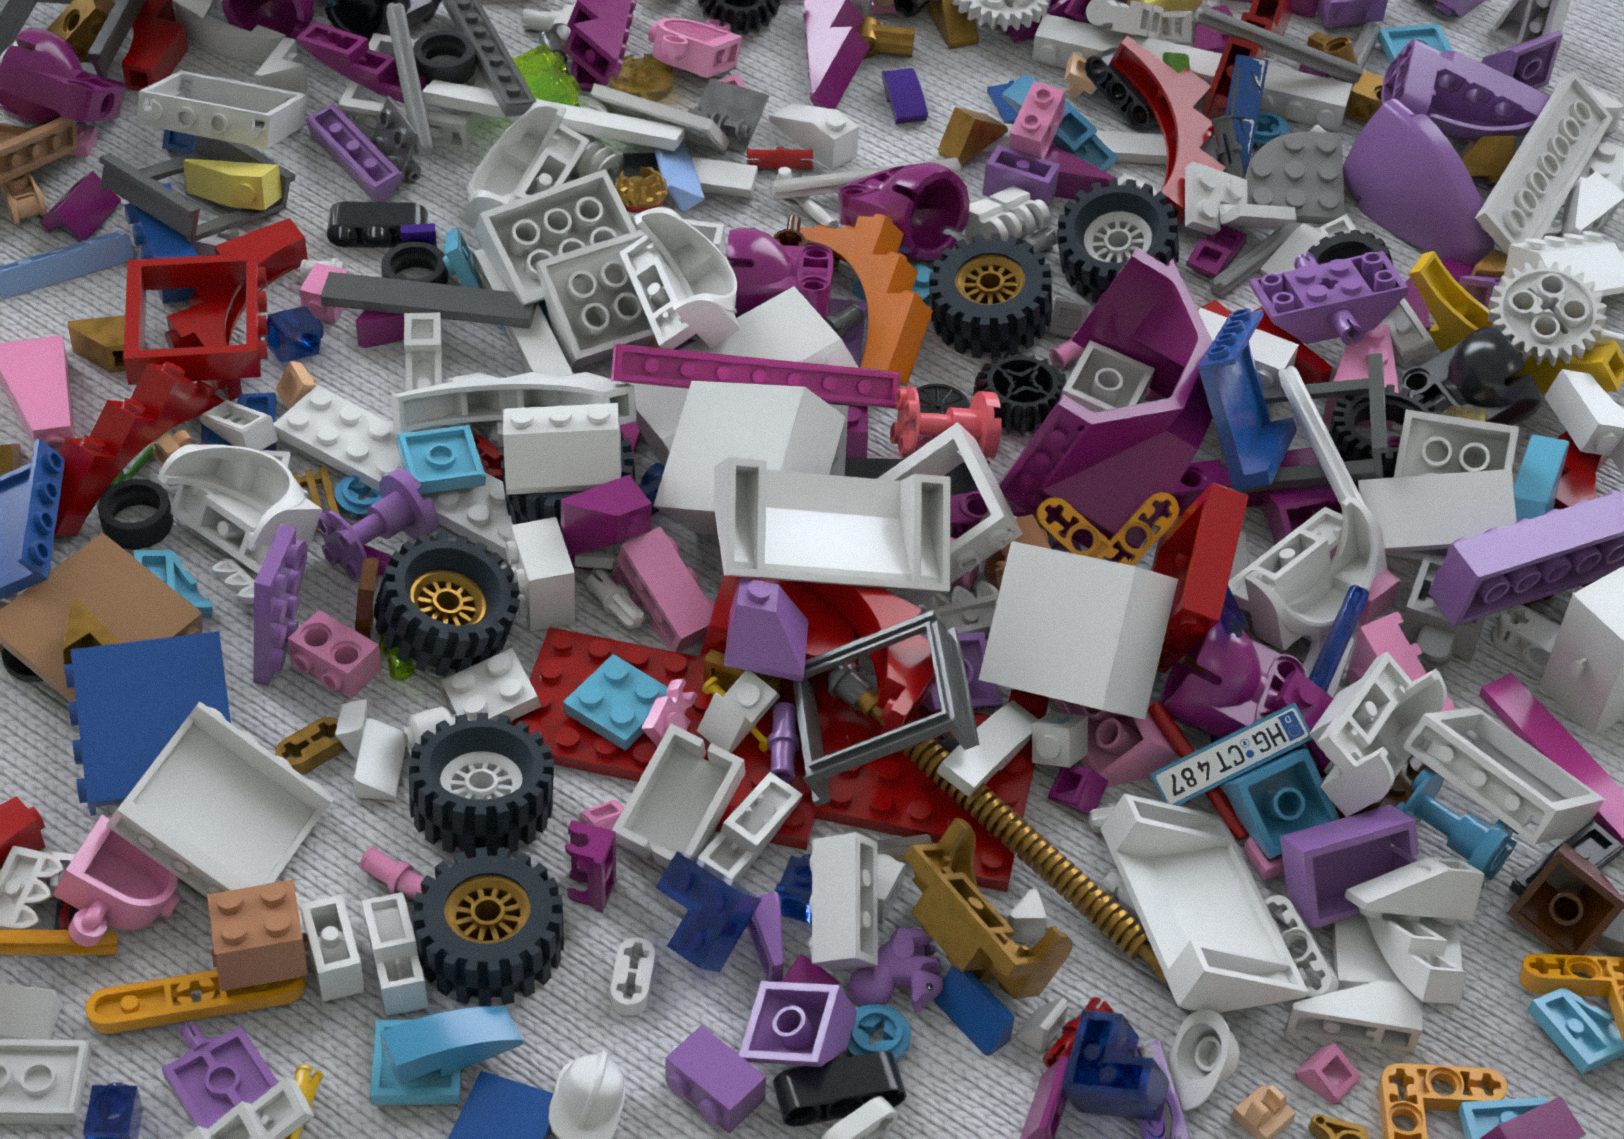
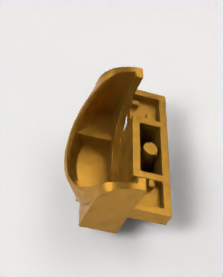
M955 819L936 844L911 845L903 858L914 870L915 876L912 881L922 892L921 898L911 910V913L921 923L924 933L939 944L947 954L948 961L962 972L971 971L980 981L997 979L1001 990L1013 997V999L1040 996L1070 955L1073 942L1068 935L1059 931L1056 926H1051L1041 940L1030 949L1027 945L1018 947L1011 937L1015 931L978 890L974 870L976 836L972 827L965 820Z

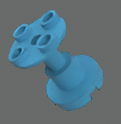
M1424 768L1413 782L1412 788L1415 790L1407 803L1402 801L1396 808L1415 819L1416 825L1420 820H1423L1447 836V847L1467 859L1468 864L1485 873L1484 876L1492 880L1508 860L1518 843L1511 838L1513 832L1517 835L1519 833L1500 819L1491 827L1471 813L1461 817L1435 800L1444 778L1437 772H1431Z

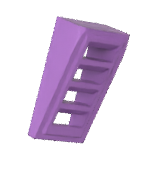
M778 892L748 898L746 926L767 981L781 982L784 966L781 899Z

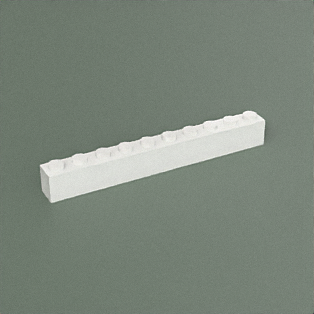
M1046 14V16H1043L1035 34L1032 61L1066 68L1067 62L1073 53L1088 59L1090 56L1109 48H1118L1120 43L1129 36L1161 61H1163L1162 55L1164 52L1187 54L1190 60V71L1211 85L1222 54L1145 36L1113 31L1110 28ZM1268 65L1260 111L1275 113L1286 120L1312 126L1319 125L1322 128L1340 132L1353 84Z

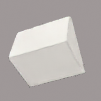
M1034 888L1029 890L1008 914L1007 923L1015 931L1011 937L1014 942H1039L1044 936L1047 916L1039 892Z

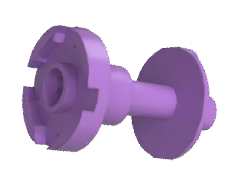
M397 468L382 476L379 482L382 499L367 508L368 516L351 527L334 511H324L320 515L317 528L326 543L322 545V552L325 558L332 565L339 563L354 581L360 580L363 560L367 558L363 547L365 544L378 536L390 539L401 531L405 532L412 539L417 540L418 536L425 534L430 536L438 528V516L430 497L423 501L417 491L422 485L405 469Z

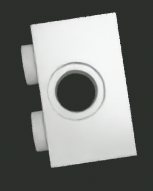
M342 894L300 904L304 932H306L309 953L322 1002L365 992L361 961Z

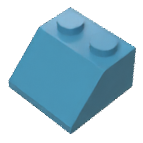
M1308 749L1290 751L1222 784L1239 822L1269 859L1282 854L1280 836L1340 819L1333 803L1320 787L1323 781Z

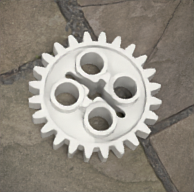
M953 0L952 4L959 5V13L968 12V20L978 18L979 26L988 22L991 29H994L996 25H1001L1002 29L1007 31L1008 25H1012L1016 30H1019L1021 23L1028 28L1031 27L1032 21L1039 23L1041 16H1046L1051 0Z
M1542 260L1539 261L1537 269H1533L1528 263L1524 264L1522 273L1512 268L1510 277L1502 276L1499 286H1494L1488 305L1490 310L1488 322L1493 323L1492 327L1499 329L1517 351L1523 352V361H1526L1532 355L1535 356L1536 365H1540L1543 358H1548L1551 366H1555L1557 357H1561L1566 364L1570 363L1572 353L1580 359L1583 358L1585 349L1592 351L1596 340H1600L1607 319L1604 316L1607 305L1601 303L1603 293L1593 292L1595 281L1583 283L1584 272L1573 276L1571 275V265H1568L1564 271H1561L1557 261L1553 262L1550 269L1545 267Z

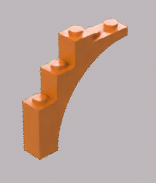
M875 214L873 217L858 216L855 227L847 225L842 228H830L825 225L801 227L799 232L806 238V246L823 245L830 248L833 257H839L841 261L851 265L861 281L868 307V336L860 368L900 372L899 386H907L933 310L922 301V297L919 294L912 292L918 271L907 262V258L904 255L897 253L904 233L893 224L891 218L881 214Z

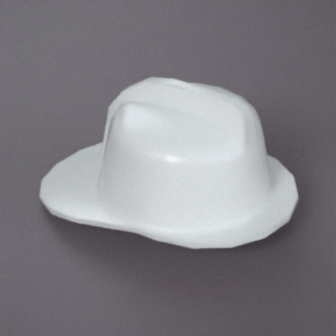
M1200 1009L1191 1013L1183 1021L1167 1060L1182 1111H1189L1203 1104L1209 1099L1216 1085L1229 1079L1239 1064L1240 1051L1235 1035L1229 1032V1026L1223 1016L1214 1010Z
M602 1050L598 1055L590 1054L572 1060L562 1068L558 1075L549 1106L548 1118L552 1132L558 1139H611L614 1135L625 1100V1085L623 1074L620 1068L608 1058V1051Z

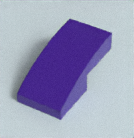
M914 69L882 71L881 75L887 102H891L895 124L927 121V106Z

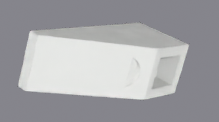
M1426 857L1346 889L1345 898L1358 906L1361 914L1372 918H1383L1384 913L1395 914V916L1408 921L1417 922L1420 921V917H1430L1436 922L1454 925L1456 920L1474 921L1485 873L1463 860Z

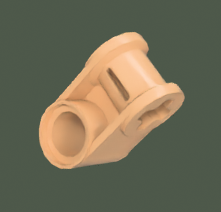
M31 172L1 185L3 198L14 225L19 224L22 219L36 215L44 217L48 213L42 192L36 185Z

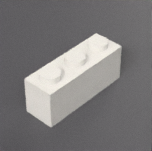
M857 832L812 839V855L810 857L812 895L809 902L812 913V937L809 942L812 964L831 971L878 966L877 841Z

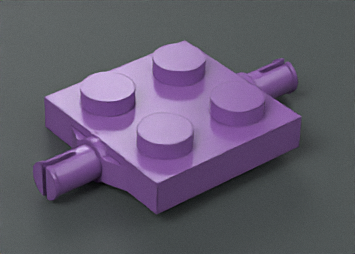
M189 1022L190 1030L185 1024L181 1028L180 1034L184 1037L190 1049L181 1058L162 1067L165 1080L194 1126L206 1129L240 1102L253 1104L279 1083L242 1026L223 1036L206 1039L196 1022Z

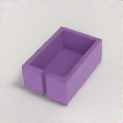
M1392 805L1280 836L1287 898L1298 909L1306 925L1312 929L1361 915L1359 907L1345 898L1346 889L1418 861L1411 857L1419 854L1416 821Z

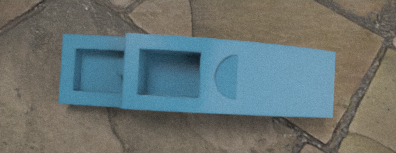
M1025 73L1005 90L1001 97L1019 114L1033 82L1039 81ZM1065 101V115L1052 142L1061 149L1104 172L1111 168L1118 160V157L1096 136L1097 129L1073 106Z

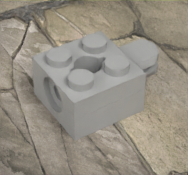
M1424 555L1404 612V622L1400 625V628L1406 639L1417 643L1423 652L1421 656H1418V659L1426 671L1434 669L1442 671L1448 665L1451 655L1472 660L1486 616L1453 627L1428 593L1443 560Z

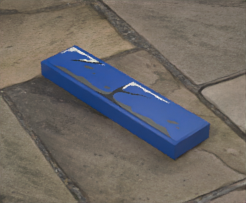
M1236 54L1225 116L1232 115L1237 143H1240L1242 146V151L1239 153L1245 176L1251 159L1269 60ZM1225 137L1226 144H1227V149H1228V152H1229L1230 162H1231V164H1232V159H1231V155H1230V151H1229V147H1228L1227 137ZM1217 157L1219 163H1221L1220 157Z

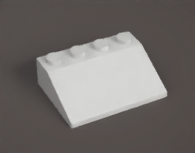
M606 169L479 213L475 228L477 238L489 262L511 292L515 293L523 306L544 300L536 267L538 261L637 231Z
M641 229L536 263L553 334L571 370L613 357L614 344L645 347L648 346V343L655 336L620 255L622 250L646 235Z
M1406 410L1394 477L1513 469L1519 427ZM1448 549L1385 553V555L1421 565L1424 555L1444 561Z

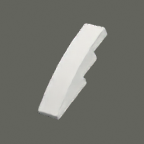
M1010 701L977 728L980 745L964 750L959 745L941 762L937 773L970 797L982 783L986 784L998 770L1002 771L1032 739V724L1039 719L1015 701Z
M769 772L723 822L721 832L697 857L694 868L670 893L668 903L701 926L752 866L800 802L803 794Z
M285 1077L253 1104L240 1102L208 1129L197 1126L182 1139H285L314 1117V1114L296 1080Z

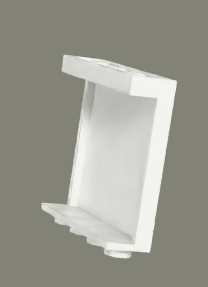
M199 701L105 826L207 897V894L274 883L334 798L327 794L319 783L308 780L294 770L286 759L275 756L262 747L254 736L240 731L226 721L225 717L218 710L207 707Z

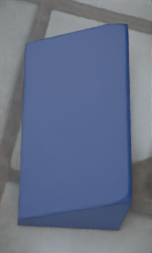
M952 965L943 979V990L933 1000L984 1055L990 1056L1011 1041L1014 1015L971 971L962 972Z

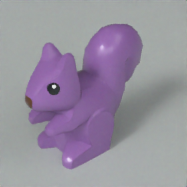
M897 928L892 933L890 940L878 949V966L858 968L857 971L852 972L850 981L847 983L848 993L851 998L862 1006L867 1004L884 1005L891 999L895 986L910 988L913 1010L915 1013H919L925 1004L941 993L944 987L943 979L938 976L941 973V968L936 967L939 965V959L927 957L935 953L936 947L929 944L933 939L926 935L922 929Z

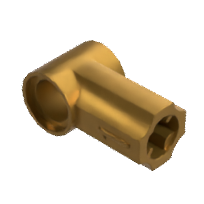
M873 17L864 18L857 30V33L870 46L864 59L872 58L878 53L904 56L913 55L915 28L881 25Z
M1319 32L1308 37L1307 46L1359 65L1348 37L1333 38Z

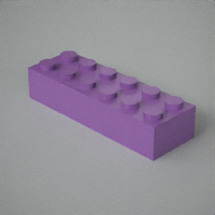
M1614 490L1603 497L1590 501L1585 499L1574 506L1561 510L1553 509L1545 515L1532 519L1524 518L1513 525L1500 529L1491 528L1481 535L1468 539L1465 537L1457 539L1448 547V553L1435 574L1436 578L1428 592L1453 627L1603 578L1624 566V490Z

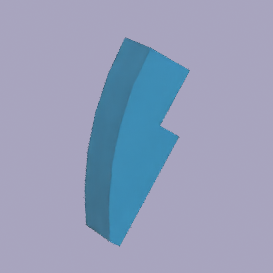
M505 1006L458 1009L429 1015L380 1031L382 1051L399 1085L435 1070L439 1071L441 1077H445L523 1045V1039Z

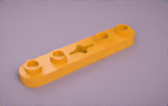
M212 970L104 988L96 991L89 997L86 1002L85 1011L89 1025L95 1031L102 1034H112L286 1005L302 997L306 989V979L304 976L221 991L218 971ZM201 990V1001L192 1002V992Z

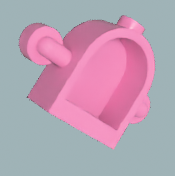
M664 18L651 26L648 40L654 43L652 55L657 60L709 78L737 66L742 36L731 33V25L727 22L724 27L719 26L720 20L708 19L706 24L688 19Z
M102 814L68 865L53 893V896L79 909L69 925L68 932L74 942L86 947L94 946L101 941L107 930V925L121 930H140L155 923L161 915L169 919L181 898L180 895L174 893L178 877L105 826L110 819Z

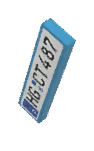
M1294 702L1151 773L1150 777L1164 803L1180 806L1313 740V738L1309 735L1310 730Z

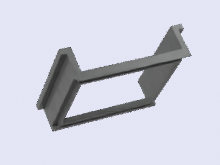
M0 0V56L14 43L37 2L70 4L73 0ZM112 0L114 7L88 52L92 63L80 62L83 70L107 78L108 68L142 6L148 4L149 0Z
M202 136L196 137L194 152L139 170L111 153L102 155L99 159V163L104 165L100 192L107 189L113 190L115 194L187 237L186 241L188 243L286 209L290 182L295 181L296 174L279 165L282 190L281 199L266 210L241 209L198 225L200 208L156 182L184 172L183 160L199 159L279 164L247 145Z
M1382 353L1367 354L1369 378L1305 384L1312 399L1369 393L1373 459L1344 462L1354 483L1358 482V480L1384 478L1382 453H1388ZM1282 387L1263 389L1267 404L1289 401ZM1221 447V467L1223 469L1228 467ZM1320 464L1282 467L1278 469L1270 485L1239 490L1238 492L1248 493L1330 485Z
M933 610L805 660L802 682L792 680L806 773L803 780L811 788L813 803L816 807L831 801L829 777L950 731L964 750L980 745L958 631L955 627L947 630ZM927 631L942 711L824 756L815 688L807 678Z

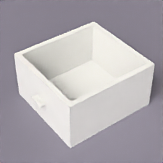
M691 381L654 507L696 533L718 535L714 511V466L728 457L767 460L766 469L829 475L846 417L806 387Z
M1011 541L979 680L1145 720L1178 579L1137 566Z
M1624 566L1572 594L1539 684L1593 736L1624 718Z

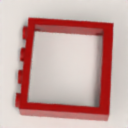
M257 253L127 260L123 361L128 385L138 384L148 363L164 365L165 362L173 363L184 369V377L191 381L261 377V359H268L266 340H261V337L268 336L266 315L261 316V313L267 312L266 291H261V288H267L266 267H259ZM246 285V344L144 350L146 290Z
M1212 482L1158 540L1151 571L1178 579L1157 667L1158 672L1165 674L1220 621L1249 495Z

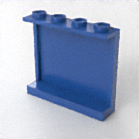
M1249 308L1236 310L1229 314V317L1198 365L1235 491L1270 485L1297 432L1294 417L1276 421L1271 420L1249 345V340L1264 316L1263 310L1251 312Z
M40 438L35 440L31 463L0 476V600L48 580L65 459Z
M219 631L71 649L72 664H64L67 689L75 688L76 701L68 702L71 727L79 726L80 740H72L75 765L83 764L84 778L77 779L78 798L80 804L87 803L90 816L96 815V807L122 804L199 701L207 707L218 710L225 717V720L231 724Z

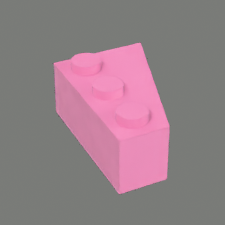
M1379 324L1374 330L1364 332L1361 341L1355 345L1349 336L1351 345H1346L1333 381L1369 378L1367 354L1382 353L1385 391L1388 384L1395 385L1394 392L1399 393L1390 325ZM1345 396L1327 398L1322 417L1325 425L1331 424L1334 407L1337 405L1340 397L1345 398ZM1371 419L1361 421L1356 426L1371 427ZM1386 420L1387 428H1392L1393 421Z
M660 526L622 544L610 578L616 585L623 582L633 594L630 596V599L637 606L642 605L652 618L648 619V624L671 651L679 653L705 640L715 603L705 597L699 587V579L692 568H687L682 561L675 540L672 537H667Z
M1398 611L1360 627L1346 675L1350 685L1360 680L1375 658L1385 652L1390 654L1412 682L1427 674L1418 659V656H1421L1423 652L1417 643L1409 644L1399 627L1404 620ZM1447 695L1446 703L1441 711L1456 710Z

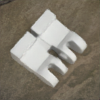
M1092 0L1087 6L1086 16L1089 22L1096 26L1158 39L1164 8L1132 0L1130 7L1127 4L1112 0Z
M1012 186L991 195L990 200L984 198L970 204L968 222L964 229L965 237L967 240L972 241V236L982 234L983 239L991 240L992 233L1001 234V241H1007L1009 236L1021 239L1022 235L1028 236L1033 234L1035 230L1049 227L1051 215L1047 205L1042 200H1031L1029 192Z

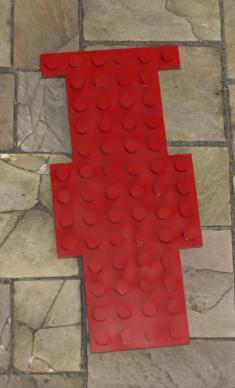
M549 627L529 678L542 707L514 719L512 726L522 721L529 725V735L538 731L543 736V745L549 744L552 750L554 765L639 782L658 748L644 732L625 751L563 712V701L612 654L667 687L671 680L684 679L686 681L682 693L695 692L698 695L694 704L688 707L684 713L691 721L686 731L704 739L706 754L703 759L709 761L707 749L711 743L697 732L713 698L712 694H705L702 691L704 685V660L707 654L701 652L700 656L697 657ZM721 640L718 651L725 653L726 641ZM859 658L855 660L857 666L859 665ZM824 671L807 678L815 688L824 756L879 736L884 727L875 718L866 717L860 710H854L839 697L834 698L828 693L830 671ZM780 677L779 703L788 702L796 706L793 681ZM1011 689L1008 703L1013 700L1037 719H1041L1047 714L1050 697ZM921 705L912 720L915 722L939 712H931L924 705ZM771 708L756 724V728L765 737L772 733L773 714ZM974 712L976 728L991 715ZM797 716L796 734L800 738L799 749L795 752V777L793 781L787 784L802 793L803 796L769 843L807 851L815 819L901 837L927 834L930 835L932 843L936 844L955 819H963L972 827L976 836L974 870L977 886L1003 892L1008 891L1015 854L1009 850V847H1005L1001 840L996 839L994 833L991 834L986 830V826L983 827L978 820H975L971 813L966 812L963 806L961 807L957 804L956 799L953 800L948 793L941 789V786H937L933 779L931 780L926 776V773L918 769V766H915L911 759H907L899 751L829 777L831 801L816 807L813 803L811 788L803 780L806 773ZM950 731L946 733L948 736L955 738ZM751 732L746 735L732 752V754L744 759L746 773L720 819L715 832H721L723 822L770 772L771 751L769 749L762 751L758 747L760 742ZM1032 739L1002 771L998 770L984 784L997 795V798L1002 799L1005 805L1010 806L1013 812L1015 811L1019 814L1020 819L1024 818L1036 764L1032 763Z

